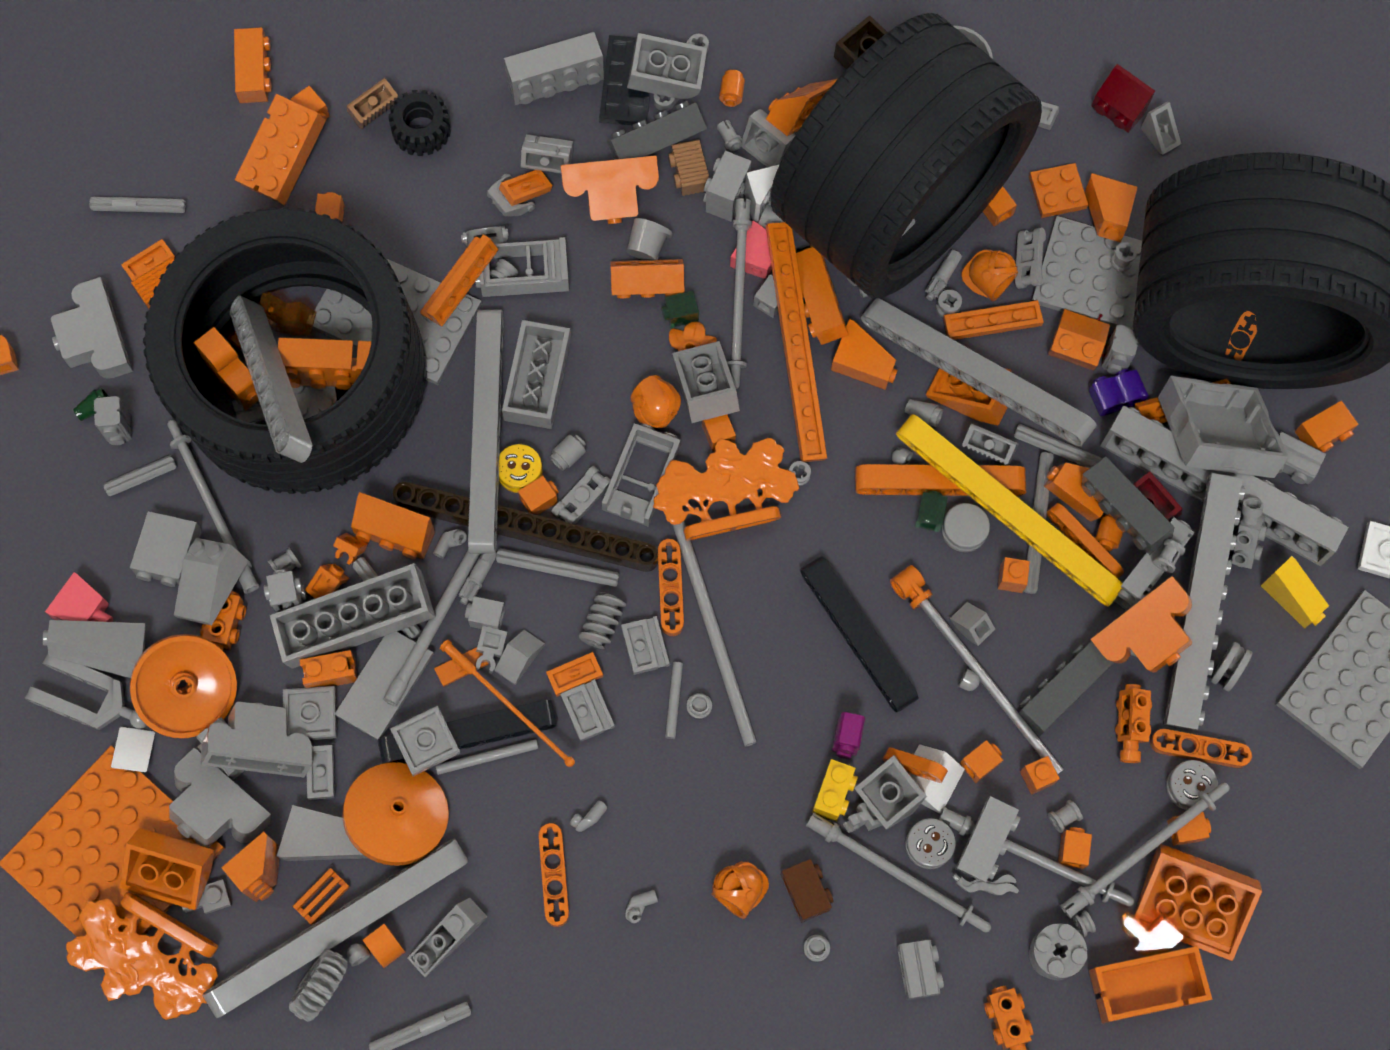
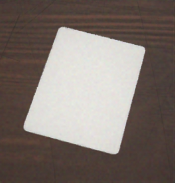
M120 727L111 767L147 772L155 732Z

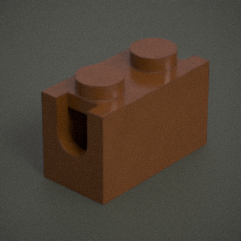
M809 859L781 871L780 875L801 923L830 911L832 908L831 903L834 900L828 888L824 889L820 879L823 878V875L817 863L813 865L812 860Z

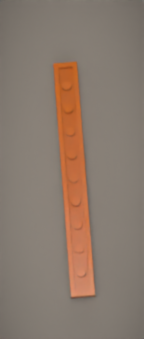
M785 222L768 223L766 225V233L800 459L803 462L823 461L827 459L793 231Z

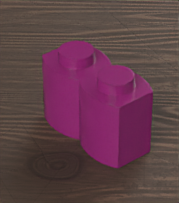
M848 712L840 714L832 751L836 752V756L851 759L852 756L857 755L858 750H860L866 719L864 716Z

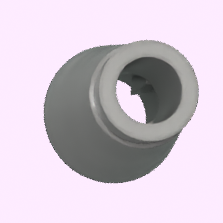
M910 399L906 405L905 413L909 415L914 414L929 426L937 427L941 420L943 409L939 408L937 404Z

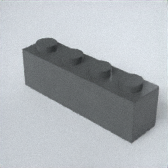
M688 101L676 105V111L668 114L667 110L654 115V121L647 123L644 119L633 124L634 129L629 132H625L622 129L611 134L613 139L608 140L607 143L614 160L645 157L706 130L707 127L697 103L689 105Z
M1104 457L1083 473L1082 489L1089 497L1093 496L1099 502L1101 510L1107 515L1110 514L1116 520V525L1122 532L1125 533L1127 531L1138 549L1145 550L1148 555H1151L1164 545L1166 539L1173 538L1175 527L1107 457Z
M1092 641L1087 646L1082 643L1072 653L1075 658L1069 664L1064 661L1055 670L1057 675L1052 680L1047 677L1037 687L1040 692L1034 698L1029 695L1019 705L1022 708L1019 714L1039 737L1114 663L1107 660Z

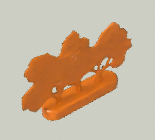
M719 438L715 445V453H711L705 461L708 469L704 473L695 470L689 463L677 460L670 461L665 469V474L660 477L659 482L656 484L659 494L653 499V508L663 511L666 520L673 525L682 523L688 514L699 516L701 518L700 523L684 528L683 532L686 541L781 519L779 508L777 506L762 508V503L766 498H773L781 503H788L793 497V492L799 490L795 473L778 467L783 458L784 448L778 445L772 438H766L753 443L747 454L743 455L735 443ZM758 489H762L763 494L760 497H758ZM745 498H749L756 507V510L736 514L735 510L736 504ZM690 499L699 502L702 510L699 511V507L694 509L688 501ZM707 499L709 502L705 507L703 502ZM724 501L728 505L730 516L712 520L708 514V509L714 502ZM685 505L689 511H683L682 506Z
M130 892L125 893L121 900V906L133 914L131 918L121 919L116 913L113 902L109 899L99 900L96 903L87 901L79 915L86 935L78 936L72 941L67 942L66 950L68 954L66 957L70 965L85 972L92 969H104L105 975L101 987L108 1002L120 998L122 994H127L128 996L139 994L143 986L148 985L153 988L154 1006L165 1020L177 1018L181 1014L189 1015L197 1012L201 1004L206 1003L202 994L213 987L214 981L218 977L217 970L211 964L202 963L194 965L189 952L194 950L209 958L218 949L216 943ZM139 918L158 929L154 936L149 937L148 935H138L136 933L137 920ZM122 924L127 925L123 932L118 930ZM164 933L182 943L179 953L165 955L160 952L158 942ZM177 958L175 964L169 963V960ZM181 959H184V965L187 964V974L185 976L179 973L178 965ZM192 967L197 970L194 976L191 974Z

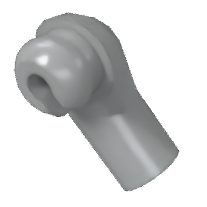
M455 529L443 533L433 554L444 559L449 548L466 542V532Z
M597 801L584 818L580 814H575L570 821V825L576 828L575 831L583 832L598 822L607 810V806L602 801Z

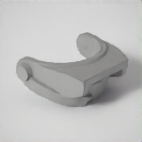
M504 174L487 191L488 198L492 199L493 205L496 206L503 216H520L535 209L533 201L511 206L503 196L499 187L501 182L512 179L510 174Z
M504 226L465 231L461 235L462 243L464 242L468 247L474 236L492 233L497 235L489 237L494 244L505 243L508 240V229H505Z

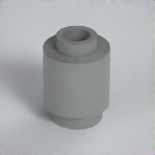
M569 434L552 450L553 454L549 458L560 470L564 471L586 453L584 448L586 444L578 435L573 437Z

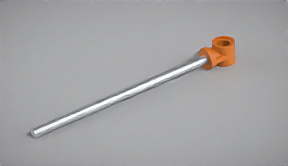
M909 565L890 579L893 590L900 598L905 600L910 597L912 599L910 606L913 610L919 606L924 610L968 667L978 675L980 682L1040 757L1049 756L1057 774L1064 769L928 601L933 593L929 589L926 591L922 589L925 585V580L921 573L914 566Z

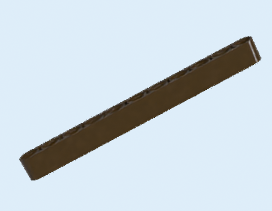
M400 482L394 487L393 496L397 506L424 516L469 527L470 498L409 482ZM405 492L412 494L407 500L399 499L400 495ZM429 498L436 500L432 506L423 505L424 501ZM450 505L460 506L456 512L447 511ZM498 505V518L506 517L508 519L503 525L497 524L498 535L643 572L654 570L658 564V551L652 544ZM523 523H530L532 525L528 531H522L519 527ZM547 529L556 531V534L552 537L543 535ZM572 535H577L581 538L577 543H570L567 539ZM596 541H601L605 546L597 550L592 547V544ZM625 547L629 550V553L620 556L616 553V550ZM648 553L653 556V559L649 562H644L640 557Z

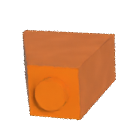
M1092 173L1085 189V196L1097 235L1121 243L1128 226L1137 187Z
M849 319L846 326L849 335L842 337L833 359L831 370L886 390L888 382L893 383L898 372L897 369H894L896 359L854 320Z
M1067 462L1058 467L1053 466L1046 475L1048 481L1044 487L1090 522L1100 518L1104 512L1099 507V502L1093 496L1089 497L1082 489L1083 473L1090 468Z

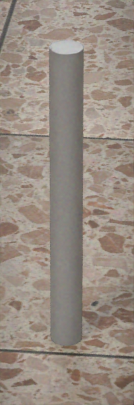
M536 739L435 766L437 774L440 775L536 750L538 745Z

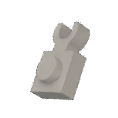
M482 626L476 652L483 653V656L477 659L476 670L480 669L481 663L487 662L490 664L489 673L492 674L494 672L496 663L493 656L501 658L507 631Z

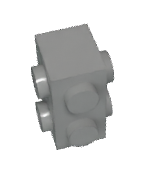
M282 569L274 571L273 575L266 576L267 585H264L266 600H269L271 607L274 608L276 613L303 603V600L307 599L304 584H301L300 578H296L292 571Z

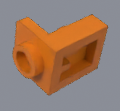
M336 564L322 565L305 591L316 599L336 592L341 584L347 583L349 577Z

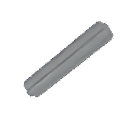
M169 455L103 484L105 492L108 496H113L176 469L175 460Z

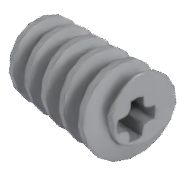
M600 592V595L594 598L596 604L590 608L593 614L587 615L589 623L583 625L585 632H581L579 638L590 646L605 649L602 646L603 643L611 644V640L606 637V634H615L610 625L619 624L613 617L622 616L623 614L617 608L626 607V603L614 595Z

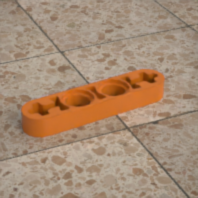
M1056 503L1047 511V515L1053 524L1073 543L1118 579L1124 574L1122 566L1063 505Z
M665 539L658 546L661 628L666 635L677 636L682 632L684 626L681 552L677 541ZM666 546H671L672 550H676V552H672V563H667V554L662 552L666 550ZM668 569L676 571L677 578L671 582L663 578V573ZM673 593L677 595L678 603L673 606L667 605L664 602V597L667 594ZM669 612H674L675 622L680 624L676 625L674 630H671L669 625H665V623L670 621Z
M1169 729L1157 730L1150 739L1151 748L1159 754L1227 767L1242 768L1252 758V752L1245 744ZM1162 735L1169 742H1173L1175 737L1178 738L1175 745L1166 744L1164 747H1161V742H1158L1157 739ZM1188 739L1194 743L1195 749L1192 753H1187L1182 749L1181 744L1183 740ZM1214 744L1219 747V757L1213 758L1207 753L1208 745ZM1240 750L1241 755L1245 756L1240 762L1233 755L1227 756L1226 760L1224 759L1226 752L1235 753Z
M548 823L542 826L539 831L544 910L547 922L553 927H561L569 919L563 835L558 825ZM549 829H553V832L558 834V837H554L553 841L554 848L560 846V850L550 849L544 852V847L549 848V841L547 838H543V835L548 834ZM549 855H556L560 858V865L557 868L550 869L545 865V860ZM558 881L562 884L563 888L560 894H549L547 887L550 882ZM564 898V903L559 902L560 912H565V915L561 916L560 921L556 922L554 917H550V913L554 912V903L548 904V900L557 901Z

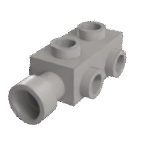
M1246 498L1243 501L1241 509L1243 517L1239 525L1232 557V564L1252 569L1255 560L1260 561L1263 546H1260L1259 543L1264 541L1268 527L1263 526L1265 516L1262 515L1264 504L1257 498Z

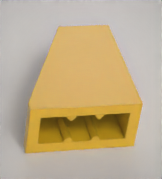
M1293 556L1261 585L1303 628H1306L1311 623L1316 626L1326 616L1323 611L1329 607L1328 603Z

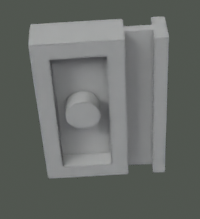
M657 616L621 625L633 675L670 665Z
M595 679L560 694L580 742L615 728Z

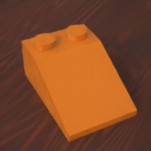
M940 368L926 393L927 398L976 421L999 426L1007 410V406Z

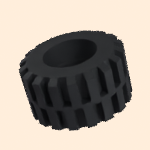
M412 90V94L408 95L407 92L402 94L403 98L395 100V105L391 106V113L389 114V124L396 145L399 144L402 151L407 149L410 155H413L414 152L418 156H423V153L431 155L433 150L438 152L442 149L441 144L445 145L447 143V137H450L451 133L448 110L441 98L437 99L436 94L433 92L428 95L427 90H422L421 93H417V90ZM419 117L432 120L427 127L422 129H414L408 126L412 120Z

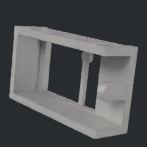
M560 237L559 240L495 244L498 251L492 259L527 256L526 275L528 277L490 279V266L488 264L476 280V288H481L482 297L569 291L565 237ZM543 255L545 275L531 276L533 270L531 269L530 256Z
M634 423L603 498L602 510L649 527L655 511L653 499L659 494L658 489L652 483L647 484L623 474L636 443H640L669 454L661 474L662 477L670 461L676 459L680 450L681 440L677 439V436L672 433H660L654 431V428L649 425ZM621 479L645 487L650 492L655 491L651 502L618 491Z
M1174 517L1170 522L1175 527L1171 540L1180 543L1184 547L1195 532L1191 530V527L1185 521L1177 520ZM1163 545L1151 555L1146 553L1120 586L1123 590H1120L1114 602L1126 611L1142 600L1164 573V571L1153 564L1155 557H1159L1162 552Z

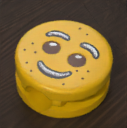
M524 444L511 445L505 448L499 455V482L510 492L518 493L520 489L540 478L543 474L541 458L530 446Z

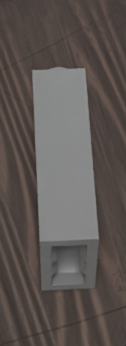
M50 620L48 630L43 631V646L48 647V656L131 678L132 670L138 658L145 651L146 645L145 623Z
M292 805L277 853L279 859L283 861L367 858L349 840L344 829L343 818Z

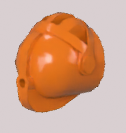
M982 250L966 264L962 271V280L973 292L987 297L994 302L1017 277L1018 269L1015 260L1008 253L997 250Z
M657 375L643 379L631 394L632 408L636 419L640 423L651 427H666L676 417L681 405L680 395L674 386Z
M740 861L735 865L725 867L716 875L711 895L734 915L745 919L749 912L763 899L768 890L769 881L767 876L756 866L746 861Z

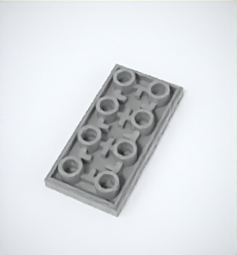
M398 632L385 635L335 712V715L376 740L382 738L434 653L428 649L426 650L408 682V687L398 705L392 706L385 702L383 698L393 680L398 676L416 642Z

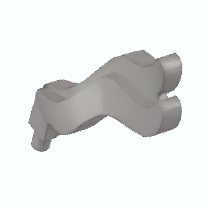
M956 873L952 876L956 880V884L969 893L978 890L993 895H1003L1006 892L1016 894L1019 892L1017 887L1012 885L1016 883V879L1011 875H1002L993 882H982L978 879L968 882Z

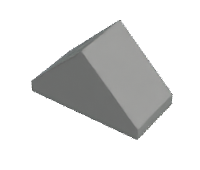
M1165 102L1148 112L1141 130L1157 151L1163 155L1179 146L1181 140L1170 102Z
M523 630L507 644L494 671L516 685L545 646V643L526 630Z

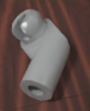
M655 890L631 897L625 910V917L629 922L638 923L642 918L645 906L658 902Z

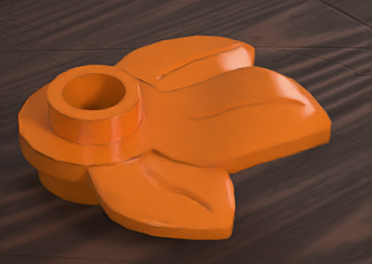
M698 321L690 322L685 326L684 331L672 328L669 332L670 345L678 351L717 342L716 337L705 336V328Z

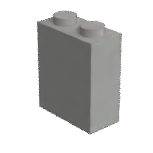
M148 511L130 569L135 573L136 578L140 580H161V584L175 587L176 584L179 585L183 559L194 540L200 537L202 529L197 522Z

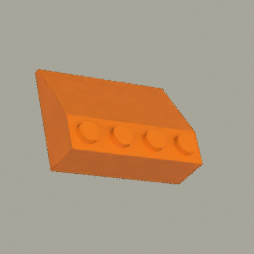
M1160 844L1150 864L1132 923L1191 946H1198L1199 949L1233 961L1261 896L1262 888L1259 880Z

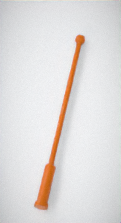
M446 640L441 644L440 650L446 652L468 674H473L550 746L564 760L567 767H572L575 764L573 757H568L482 677L476 671V666L458 651L450 640Z

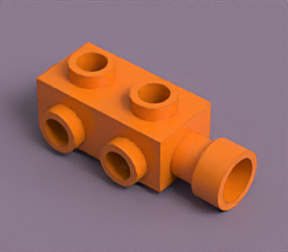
M231 591L225 601L228 607L225 609L221 608L212 626L202 624L200 637L210 640L222 650H231L232 644H237L240 635L237 625L239 620H244L247 607L243 605L244 602L239 594ZM217 626L222 627L219 633H215Z
M1126 684L1125 690L1119 691V699L1116 702L1119 713L1115 732L1118 736L1117 741L1123 742V750L1120 751V762L1141 763L1139 743L1149 742L1151 734V691L1141 689V685ZM1124 701L1127 703V708L1124 706ZM1123 726L1127 729L1126 734L1123 732Z
M1006 985L992 989V994L987 997L988 1002L984 1003V1008L988 1019L993 1018L996 1029H993L992 1032L996 1044H1002L1003 1050L1008 1048L1010 1050H1027L1025 1043L1032 1041L1030 1036L1033 1035V1029L1029 1019L1025 1020L1022 1009H1025L1021 994H1016L1015 988L1007 990ZM1003 1000L1010 1002V1009L1002 1007L1001 1003ZM1011 1026H1016L1019 1029L1018 1036L1011 1034Z

